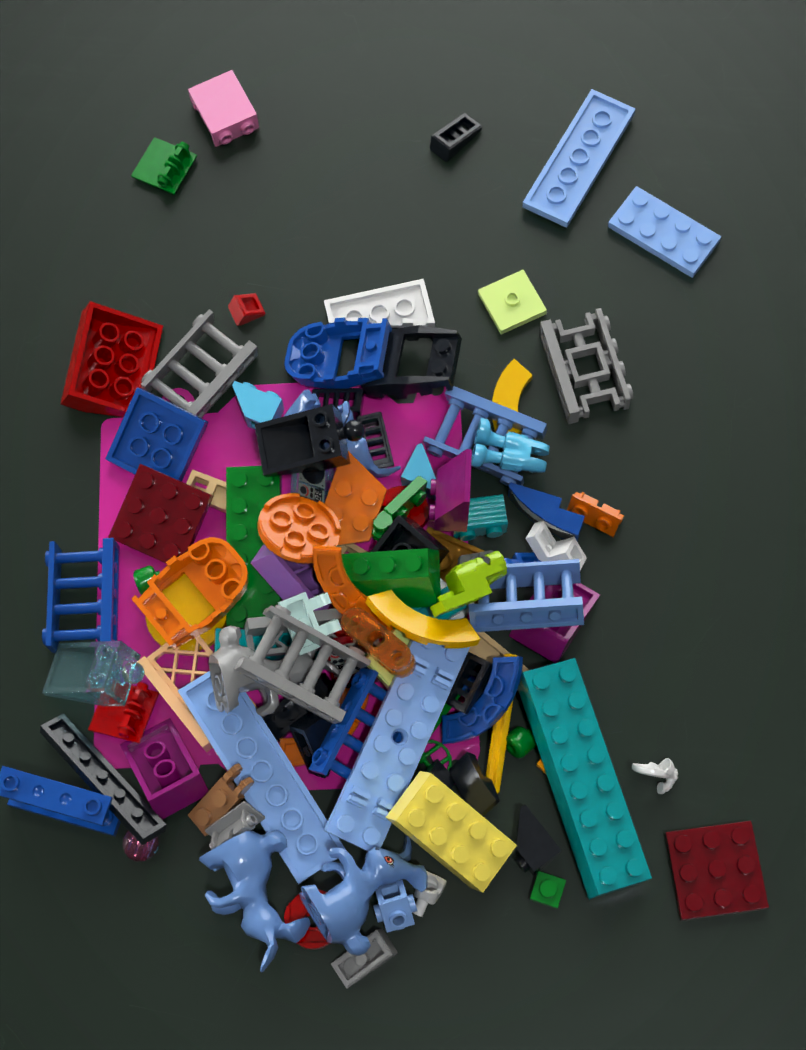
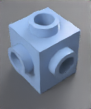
M403 880L392 885L381 886L375 891L378 904L373 905L378 923L384 921L387 933L415 925L412 913L417 911L413 894H406Z

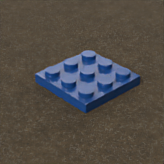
M137 387L105 459L133 474H136L139 465L143 464L182 481L208 425V421Z

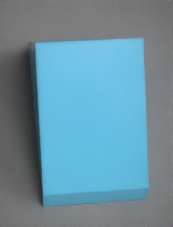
M421 443L416 446L401 475L402 486H408L417 476H421L427 480L426 497L436 501V496L430 495L431 479H436Z

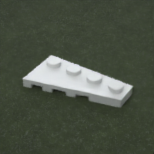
M424 279L324 300L329 324L334 323L335 318L343 317L347 321L369 318L371 323H382V318H387L392 328L416 325L435 327V320Z

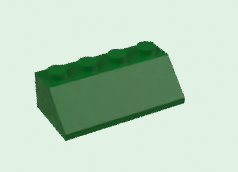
M425 548L342 554L344 568L348 577L366 596L392 590L410 608L431 607L439 602L437 598L441 595L439 550Z

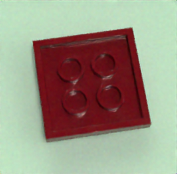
M140 464L108 538H114L119 543L166 563L174 555L179 557L187 552L188 547L194 543L214 496Z
M751 821L665 833L681 921L769 908Z

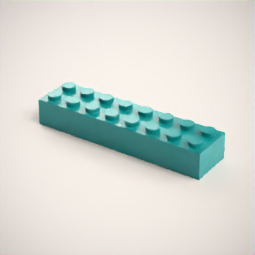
M573 658L523 672L518 691L589 900L652 879L576 659Z

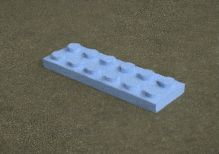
M591 89L524 199L522 207L567 228L635 115L636 109Z

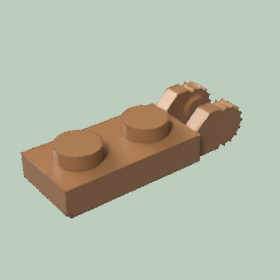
M239 763L232 766L188 814L189 818L204 836L209 835L205 832V829L234 809L245 797L244 794L254 784L252 778L248 777L242 780L237 787L235 786L233 781L243 769Z

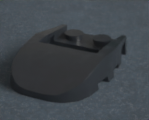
M423 325L392 330V332H389L383 365L384 378L361 384L359 388L364 389V394L371 397L384 398L386 395H395L396 399H407L408 394L420 393L421 396L432 394L433 388L443 386L446 387L447 391L453 390L462 341L460 334L457 330ZM419 338H430L433 343L426 376L397 377L405 339L408 341H418Z

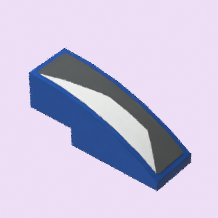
M510 482L508 497L534 523L544 521L551 534L561 539L575 537L576 541H578L585 516L561 509L562 498Z

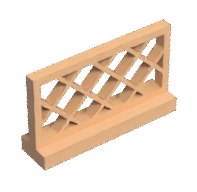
M200 635L195 638V651L180 650V646L173 650L166 642L147 658L145 656L142 657L136 664L207 753L213 747L178 693L179 689L175 686L176 674L191 675V683L195 680L196 676H202L207 673L196 671L198 657H209L213 654V651ZM200 646L205 652H199ZM164 654H175L173 669L161 668L156 660ZM179 655L194 656L192 670L177 669ZM166 673H172L171 680Z

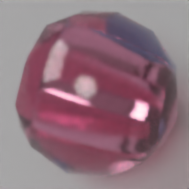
M129 830L123 837L124 853L135 862L149 860L158 850V837L143 846Z

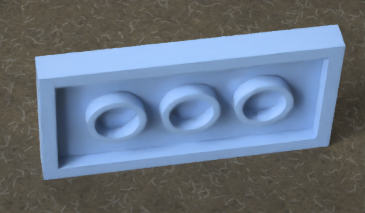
M637 186L608 222L610 229L691 278L695 276L721 240L720 235Z

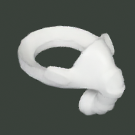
M665 758L659 765L653 762H649V764H632L634 772L666 778L665 783H658V794L668 792L678 779V771L674 767L673 761L669 758Z

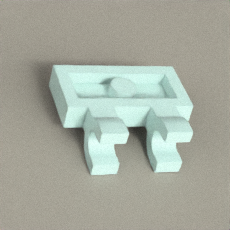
M306 592L278 602V605L285 607L291 612L290 616L326 636L342 630L338 619H332L319 625L313 612L317 608L332 603L328 592L308 599ZM288 629L293 641L297 633ZM306 639L299 656L321 646Z

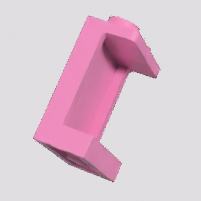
M233 70L188 89L191 103L195 111L198 110L212 136L215 147L228 144L233 139L242 135H248L259 128L257 114Z

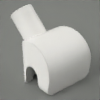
M426 871L428 875L426 890L420 892L415 889L414 896L418 899L416 901L417 911L413 913L420 917H423L428 903L433 905L437 902L447 882L445 879Z

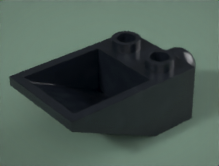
M333 404L255 424L263 476L265 477L323 471L350 464L346 438L350 441H359L365 434V427L359 420H350L343 426L341 412ZM328 442L330 446L325 450L324 443Z

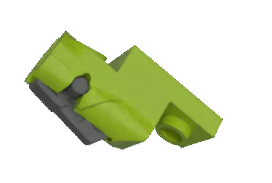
M489 550L458 557L457 565L445 577L450 592L438 596L439 602L430 607L434 618L491 594L492 590L489 585L507 574V566L503 555L499 551Z

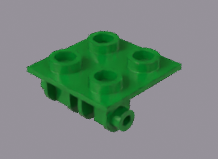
M154 137L131 177L175 195L198 155L188 150L189 145L183 141L175 146Z

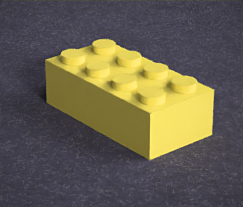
M420 771L385 817L467 886L482 893L517 846L437 777L428 772Z

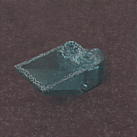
M122 641L59 643L42 693L46 696L100 706H125L131 685L139 683L144 678V668L137 662L141 655Z

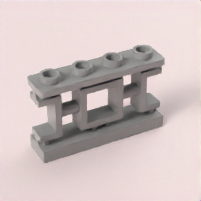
M601 308L596 309L593 314L590 312L585 313V326L564 330L560 319L555 320L553 324L551 319L540 323L539 334L568 424L578 422L580 417L588 418L590 413L588 405L610 400L614 411L619 410L621 407L623 410L629 409L630 401L633 399L632 387L630 384H626L624 376H626L623 361H618L616 355L618 353L617 342L615 338L611 339L609 334L611 330L608 316H603ZM596 326L600 341L586 345L584 337L594 335ZM555 334H557L559 343L574 340L576 347L565 350V361L563 360ZM595 354L601 371L578 376L573 359ZM611 371L616 388L601 391L599 382L609 380ZM570 379L574 389L587 385L589 387V394L579 396L580 407H578Z

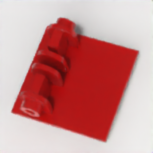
M108 680L88 730L140 744L159 692L148 690L149 686L142 682H138L137 686Z

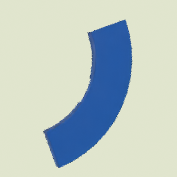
M493 657L492 671L484 689V694L474 704L469 713L465 714L460 711L455 714L442 716V744L460 743L475 738L486 732L504 715L512 703L520 683L523 657Z

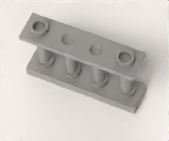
M209 309L204 315L200 314L194 320L190 331L153 371L149 370L146 372L141 380V387L148 392L155 389L174 405L203 418L258 356L257 346L250 340L244 346H238L212 325L214 323V315ZM204 333L233 354V359L227 365L225 363L222 365L195 344ZM189 351L216 372V377L211 383H204L178 361ZM170 370L199 391V396L194 402H187L161 381Z
M271 605L266 608L263 615L272 619L254 655L249 656V658L243 657L239 659L234 670L332 724L342 722L346 711L339 708L340 703L338 702L355 667L357 666L360 669L370 665L371 660L364 657L365 653L362 650L353 646L348 648L290 616L291 612L280 605L274 607ZM283 625L297 634L279 669H275L273 672L264 667L265 662L263 661ZM306 639L321 646V649L304 683H300L298 686L289 681V673ZM331 653L346 660L329 696L322 699L314 694V687Z

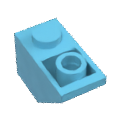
M237 381L233 382L232 386L236 399L249 428L255 429V424L282 416L285 409L283 401L278 394L271 391H260L248 382H243V384Z

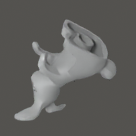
M227 626L219 633L220 648L209 656L210 677L217 709L220 712L225 710L228 714L239 705V693L259 690L263 699V706L256 709V712L261 717H266L279 706L278 694L234 670L239 659L243 657L249 658V656L254 655L255 651L249 647L239 645V639L242 636L239 627ZM320 648L301 656L298 655L289 673V681L298 686L300 683H304ZM265 658L263 661L265 662L264 667L274 672L275 669H279L284 658L281 660ZM327 661L324 669L338 677L341 672L339 668L331 661Z

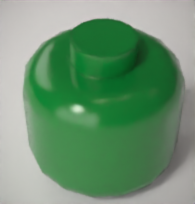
M150 565L133 572L137 589L141 595L150 587L147 582L154 574L157 576L160 573L159 570L155 572L154 568Z
M518 726L507 735L506 749L515 758H524L535 747L534 736L529 729Z

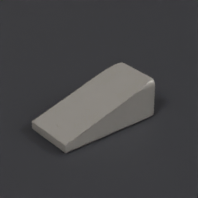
M377 929L367 936L371 946L365 954L356 956L351 955L347 951L331 963L346 989L398 954L383 929Z

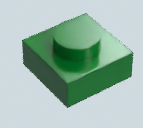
M538 871L530 901L558 909L566 880Z

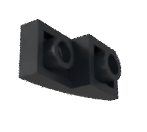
M466 752L449 769L454 783L465 802L483 817L500 802L492 779L483 776L474 754Z

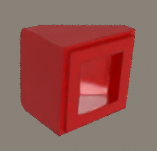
M256 293L234 295L228 305V309L237 326L244 325L266 314Z

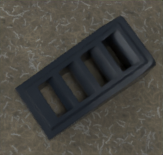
M463 113L431 136L430 150L447 162L482 130V125ZM461 125L465 126L469 130H465L463 127H461Z
M364 389L312 390V394H316L318 399L319 397H324L323 406L329 404V398H334L333 405L337 409L339 399H344V401L348 402L349 400H354V405L350 406L353 417L356 419V417L362 416Z
M382 412L356 417V420L362 422L366 428L363 438L366 439L367 436L381 434L380 437L366 440L368 447L380 444L384 446L369 450L372 457L386 454V458L373 460L374 464L378 468L393 467L394 462Z
M468 652L446 700V704L468 714L484 691L489 681L493 664ZM477 666L481 668L479 673L475 671ZM471 676L476 678L474 683L468 680ZM464 685L471 688L469 693L462 690ZM458 694L466 698L464 703L455 699Z

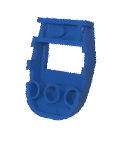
M343 317L335 318L334 323L323 325L322 322L309 324L299 329L291 337L285 356V369L298 383L315 388L348 389L384 378L383 365L389 332H392V327L387 318H382V323H371L369 318L347 321ZM360 338L354 370L348 371L347 375L336 377L343 340Z

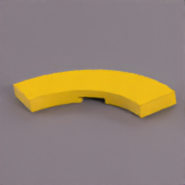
M513 359L497 381L492 402L518 412L521 394L532 380L533 375L517 360ZM492 419L494 430L496 432L499 425H497V421ZM512 427L511 430H508V431L515 432V433H518V434H521V432H522V431H520V430H518V429H515V428H513V427Z
M392 590L370 595L365 602L388 627L392 625L405 633L406 638L425 645L427 643L444 645V648H467L479 644L480 637L467 618L443 620L423 615L403 603Z

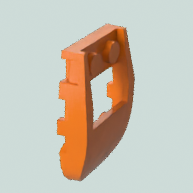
M215 537L205 538L189 546L188 551L179 557L174 555L166 562L167 566L157 576L154 574L147 582L150 587L139 598L136 595L132 598L133 602L173 650L213 628L234 607L246 591L248 585L246 564L235 549L223 539ZM184 574L215 609L198 625L194 624L191 627L162 593L163 590Z

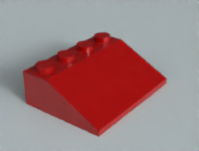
M90 301L81 313L60 405L87 413L124 417L136 388H142L141 380L149 370H154L163 325Z

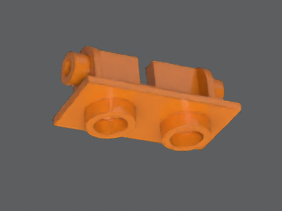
M584 492L573 494L567 511L585 516L584 523L614 537L618 526L624 518V515L620 514L621 511L606 504H603L602 507L597 506L599 501L586 495Z

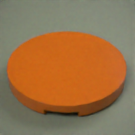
M298 493L278 495L267 501L260 512L257 523L259 536L265 546L277 556L296 563H313V545L337 547L340 539L341 526L335 513L320 500L316 502L300 497Z

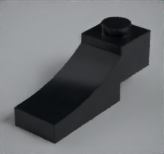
M321 673L314 687V694L322 699L329 696L334 686L326 673ZM285 698L279 703V706L273 713L262 718L277 742H279L280 739L291 733L289 725L309 711Z

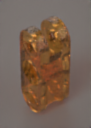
M354 607L348 609L343 614L341 625L351 641L392 675L404 678L413 673L416 667V660L409 647L361 608ZM379 638L385 639L381 646L373 647L375 640Z

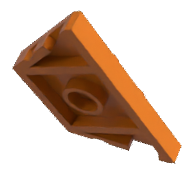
M349 451L350 464L337 467L325 504L335 513L340 522L341 532L337 546L370 542L373 520L380 513L387 493V489Z

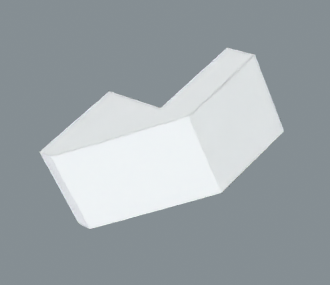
M544 521L534 523L525 538L540 561L579 559L581 570L587 559L575 537L556 542Z

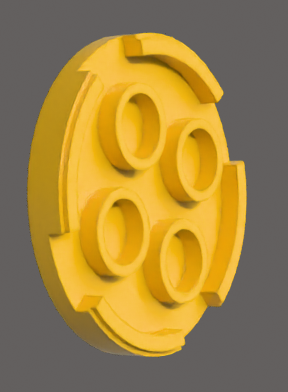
M186 574L162 591L185 621L192 626L194 624L198 625L215 611ZM226 615L213 628L200 635L209 647L214 644L215 629L226 627ZM145 616L147 628L151 636L160 646L164 645L166 641ZM195 638L181 645L180 650L195 651Z

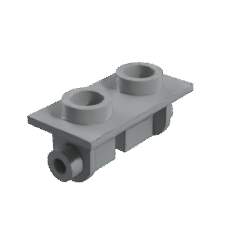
M243 801L205 829V832L212 837L209 844L210 849L218 847L245 831L253 830L258 823L265 819V816L246 801Z

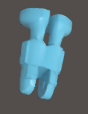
M480 419L474 440L475 445L472 451L471 466L480 467L484 463H499L500 469L521 472L522 470L531 473L546 471L547 462L530 457V454L538 456L549 455L550 446L548 444L508 431L505 436H501L491 430V424L488 419ZM486 446L500 447L503 449V452L489 450Z

